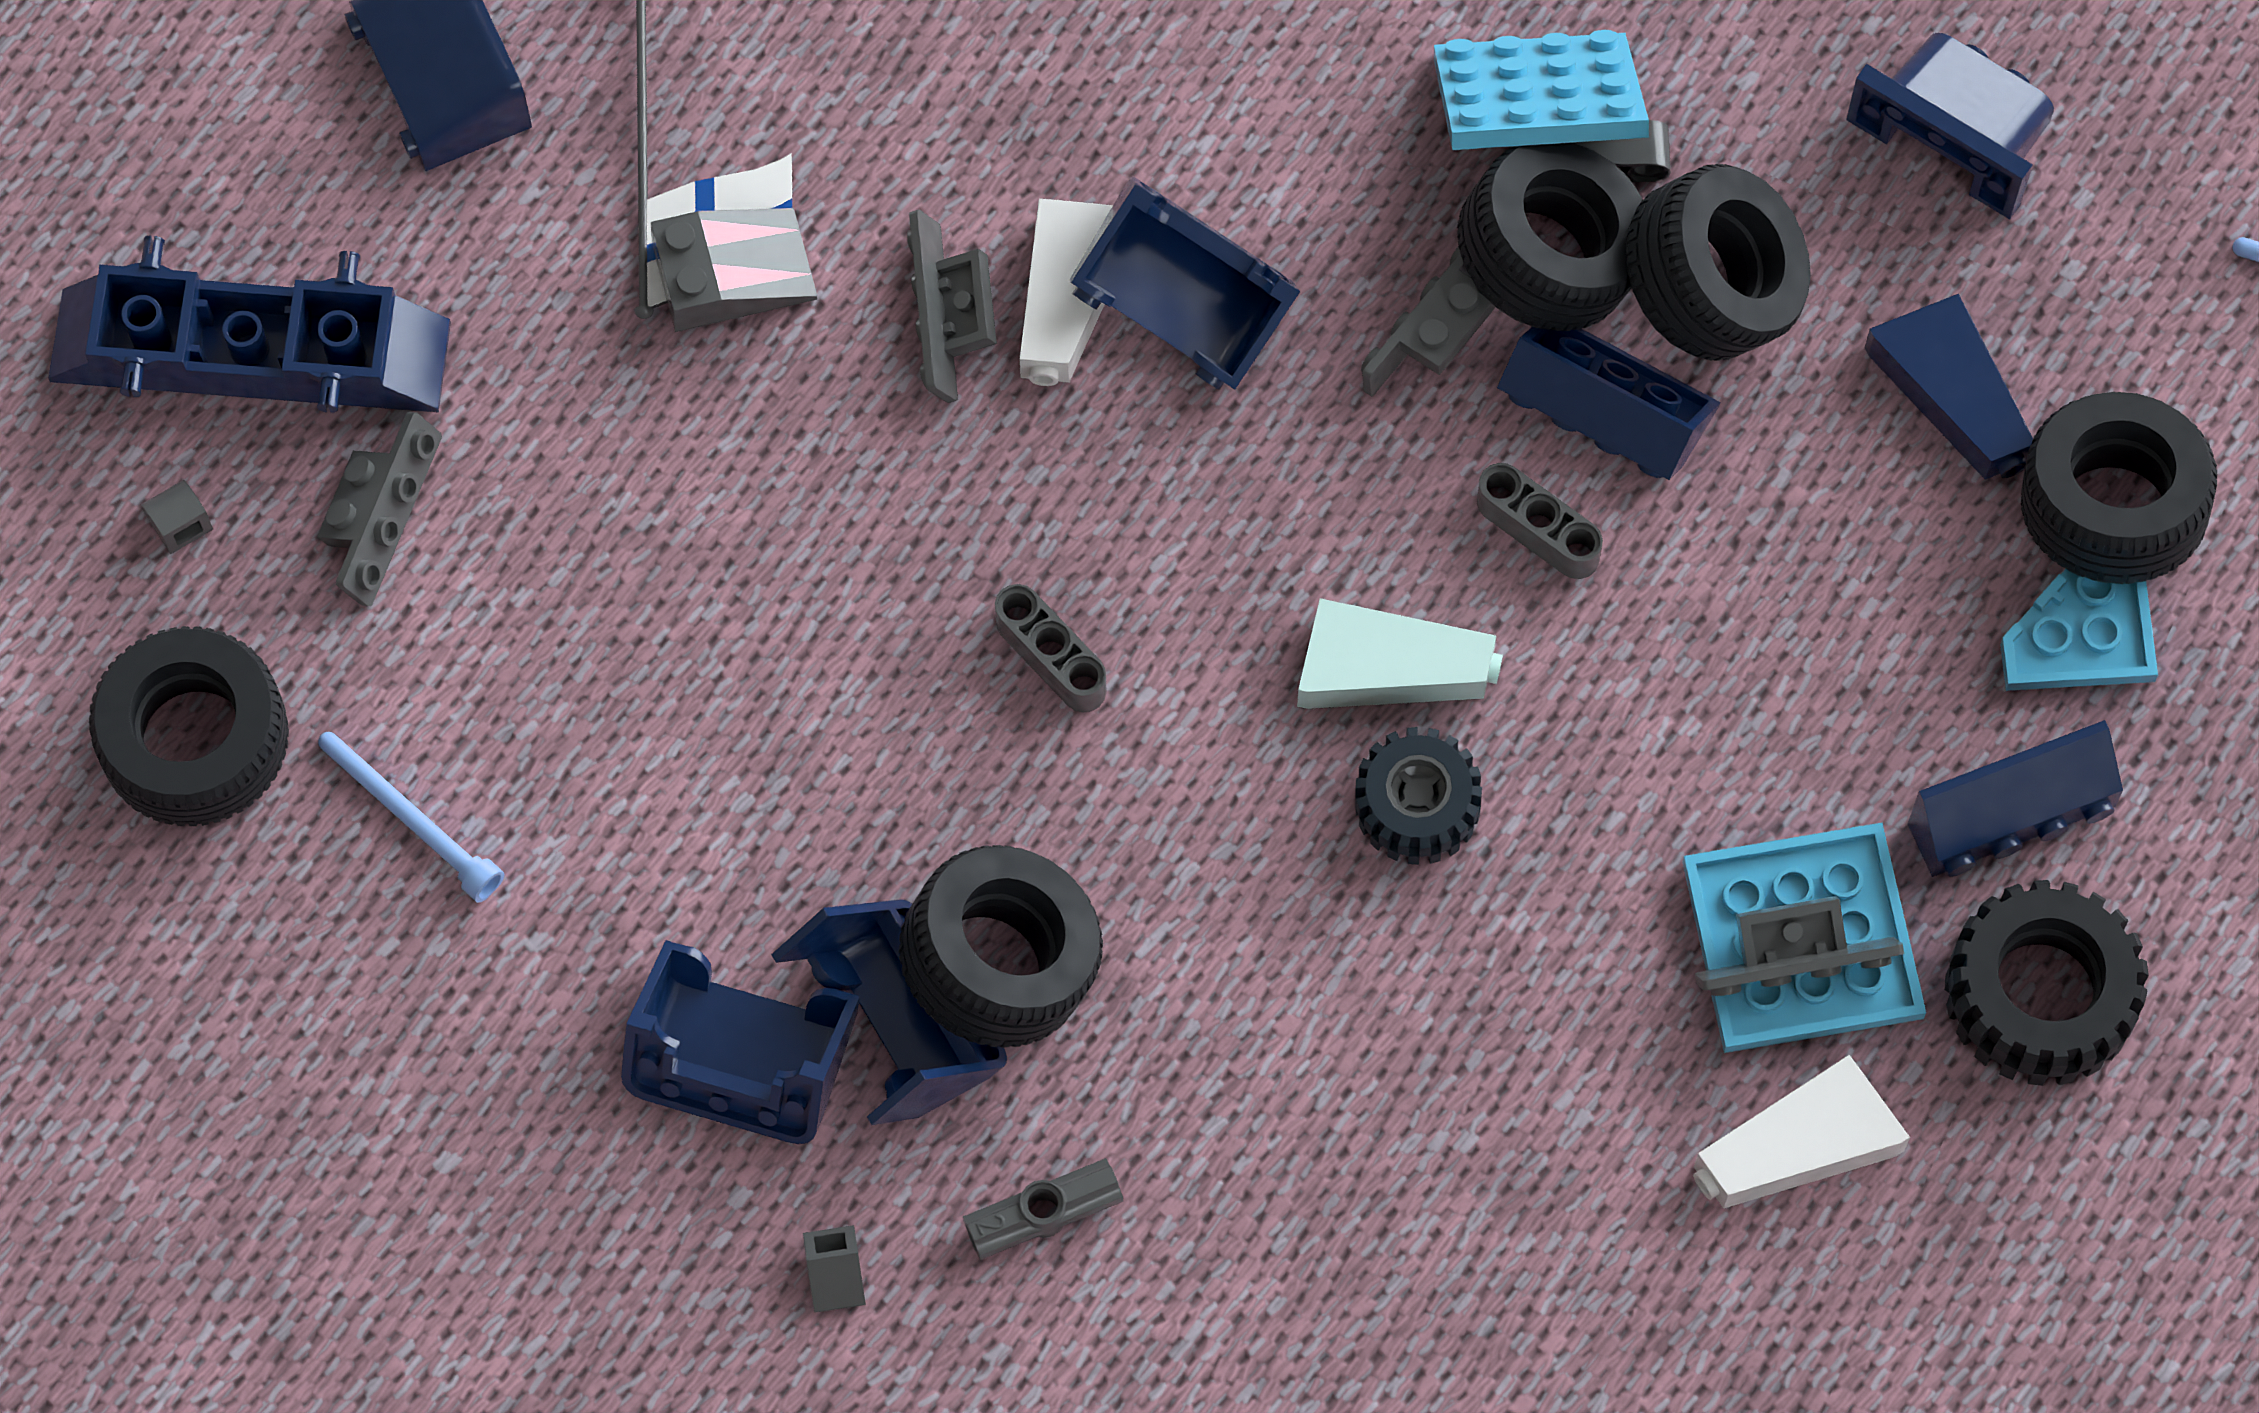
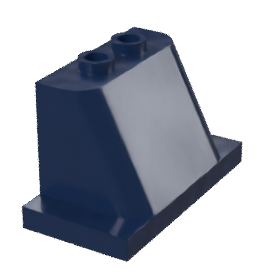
M1933 33L1892 78L1866 64L1856 77L1846 120L1886 145L1897 129H1900L1973 173L1974 178L1969 195L2010 220L2021 204L2033 166L2032 163L2024 158L2051 121L2054 106L2051 100L2042 91L2031 85L2028 79L2020 72L2013 69H2004L1991 61L1984 51L1974 45H1965L1944 33Z

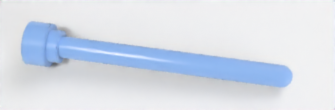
M324 732L320 735L318 739L319 747L458 871V879L462 882V890L477 903L485 901L501 885L505 874L490 859L482 860L479 856L472 858L334 733Z

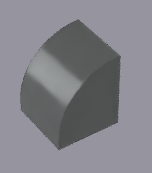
M185 480L180 481L140 505L170 554L213 530L206 510Z
M854 1225L803 1233L814 1313L866 1305Z

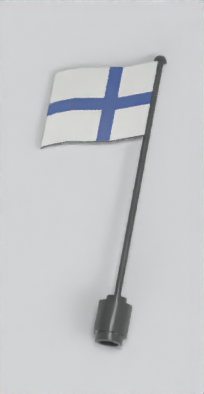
M636 0L639 306L634 311L637 317L647 319L652 316L654 308L667 303L652 246L651 222L696 211L792 208V153L776 162L754 170L694 181L648 199L646 0Z

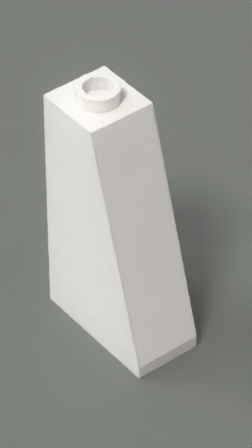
M1039 198L1020 352L1021 378H1027L1032 383L1041 386H1053L1058 381L1070 382L1105 305L1101 303L1096 310L1075 297L1072 293L1076 286L1070 283V278L1113 205Z
M1848 1055L1699 1152L1694 1165L1697 1172L1693 1174V1177L1706 1198L1711 1200L1716 1197L1721 1206L1727 1208L1896 1157L1905 1151L1910 1137L1852 1057Z

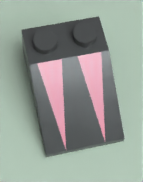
M794 208L696 211L651 222L652 246L675 332L817 300V293Z

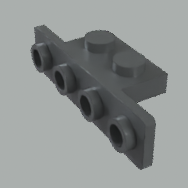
M918 209L909 212L910 230L907 232V242L914 261L915 274L912 275L911 284L918 301L919 318L916 320V332L922 343L924 362L920 366V375L928 391L945 402L951 403L958 400L954 357L997 344L988 255L980 249H975L944 259L940 224Z
M1459 247L1454 251L1450 259V266L1440 278L1434 276L1426 284L1420 296L1421 301L1411 313L1406 311L1397 319L1391 330V337L1381 349L1375 347L1365 358L1361 367L1364 392L1371 397L1376 394L1407 355L1440 375L1496 308L1480 293L1468 275Z
M416 412L406 413L390 453L353 450L317 535V538L328 546L349 548L337 577L336 585L362 606L373 605L442 439L441 432Z
M1832 896L1736 914L1744 964L1695 973V980L1701 989L1710 990L1712 996H1724L1740 992L1742 990L1741 984L1761 981V986L1772 987L1790 983L1792 981L1791 975L1811 972V977L1814 978L1829 977L1840 974L1842 972L1841 966L1859 962L1861 963V968L1887 966L1892 963L1891 957L1903 955L1904 949L1903 943L1894 937L1847 945L1840 899Z

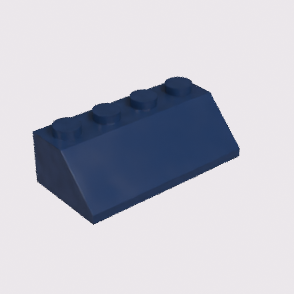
M1531 327L1519 338L1497 386V389L1507 393L1509 399L1516 405L1527 409L1535 408L1550 416L1552 422L1559 428L1570 432L1578 431L1593 439L1595 445L1602 451L1613 455L1621 454L1638 463V468L1645 474L1655 478L1664 477L1668 480L1684 466L1721 403L1584 329L1555 331Z
M2103 720L1919 791L1907 825L1931 876L1934 877L1947 872L1949 877L1961 875L1974 868L1976 860L1992 854L1995 859L2008 857L2019 851L2023 847L2022 843L2038 836L2041 841H2049L2064 834L2069 829V824L2082 819L2091 824L2113 814L2115 811L2113 807H2116L2123 792L2110 729L2106 721Z

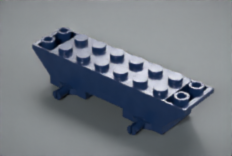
M149 235L144 237L140 263L127 266L99 264L98 275L62 290L48 376L49 382L120 388V393L127 397H131V392L133 397H140L142 389L318 403L317 409L326 413L328 407L330 413L337 412L338 405L439 413L451 326L450 319L396 296L393 287L372 286L356 280L360 255L353 251H350L349 257L347 251L339 252L336 278L323 281L295 280L294 287L200 280L197 272L172 270L161 265L165 240L154 236L153 242L152 236Z

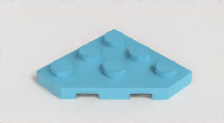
M2065 569L2034 601L2033 606L2019 622L2009 629L2000 643L2006 691L2155 682L2158 677L2146 581L2130 584L2104 583L2078 576Z

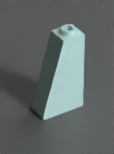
M1320 598L1298 689L1297 707L1310 709L1483 699L1487 682L1497 684L1503 655L1494 653L1495 635Z

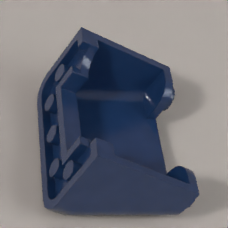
M483 0L349 1L351 11L345 13L344 16L355 41L364 38L366 44L371 46L404 118L407 129L399 132L405 150L410 159L419 156L425 171L532 128L522 84Z
M1131 176L1070 278V283L1076 286L1072 293L1075 297L1096 310L1103 303L1123 313L1190 357L1200 366L1195 374L1218 390L1221 389L1224 383L1234 390L1237 388L1300 293L1299 288L1289 278L1133 176Z
M665 940L626 1023L621 1070L622 1084L626 1090L635 1097L788 1143L805 1144L813 1140L823 1119L858 1014L860 996L835 988L817 989L811 994L806 1009L711 982V963L701 951L694 947Z

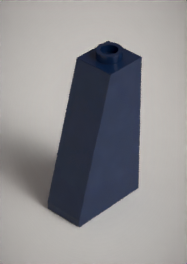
M1959 293L1869 329L1864 347L1868 356L1985 480L1999 474L2002 478H2009L2025 469L2033 437Z

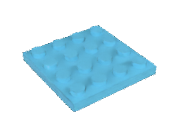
M1597 30L1590 35L1580 36L1550 33L1542 38L1533 39L1502 36L1494 41L1472 42L1467 39H1454L1446 44L1434 45V64L1452 150L1649 138V119L1626 33Z
M1883 823L1684 856L1682 863L1706 971L1744 964L1736 914L1832 896L1840 899L1847 945L1894 937L1903 943L1904 954L1892 956V963L1887 966L1861 968V963L1859 962L1841 966L1842 972L1840 974L1829 977L1814 978L1811 977V972L1791 975L1792 981L1784 985L1763 987L1761 986V981L1741 984L1742 990L1738 993L1712 996L1724 1053L1925 1018L1926 1009Z

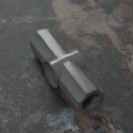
M1105 1158L1051 1181H1034L1026 1186L1022 1193L963 1216V1222L979 1259L983 1260L1036 1237L1046 1238L1054 1236L1065 1225L1122 1203L1123 1195L1113 1169ZM1040 1200H1048L1056 1205L1057 1210L1049 1218H1037L1029 1211L1032 1204Z

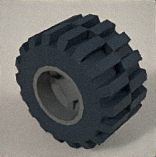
M1418 727L1407 728L1406 737L1399 738L1395 731L1386 735V744L1384 746L1376 742L1369 749L1368 760L1363 758L1359 766V777L1356 778L1355 785L1356 816H1359V827L1363 835L1370 834V844L1378 851L1382 846L1387 848L1388 858L1398 861L1400 854L1409 856L1408 864L1419 865L1420 857L1429 856L1430 864L1441 861L1442 852L1447 851L1451 857L1459 851L1460 842L1463 840L1467 843L1473 835L1474 824H1478L1481 810V774L1478 766L1473 767V756L1466 748L1460 752L1458 750L1459 740L1451 735L1444 742L1439 739V730L1428 728L1427 736L1418 735Z

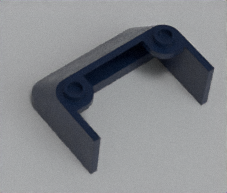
M906 900L822 908L771 954L776 963L807 959L812 967L811 970L814 978L822 986L841 991L852 990L854 995L860 996V1006L898 1068L885 1081L887 1099L867 1116L871 1125L919 1118L990 1079L1007 1063V1055L1004 1048L999 1046L991 1047L987 1044L980 1045L954 1035L935 1022L925 1012V1009L917 1003V999L913 997L910 991L911 988L908 987L905 981L906 978L902 973L903 966L900 964L899 959L901 927L912 905L911 902Z

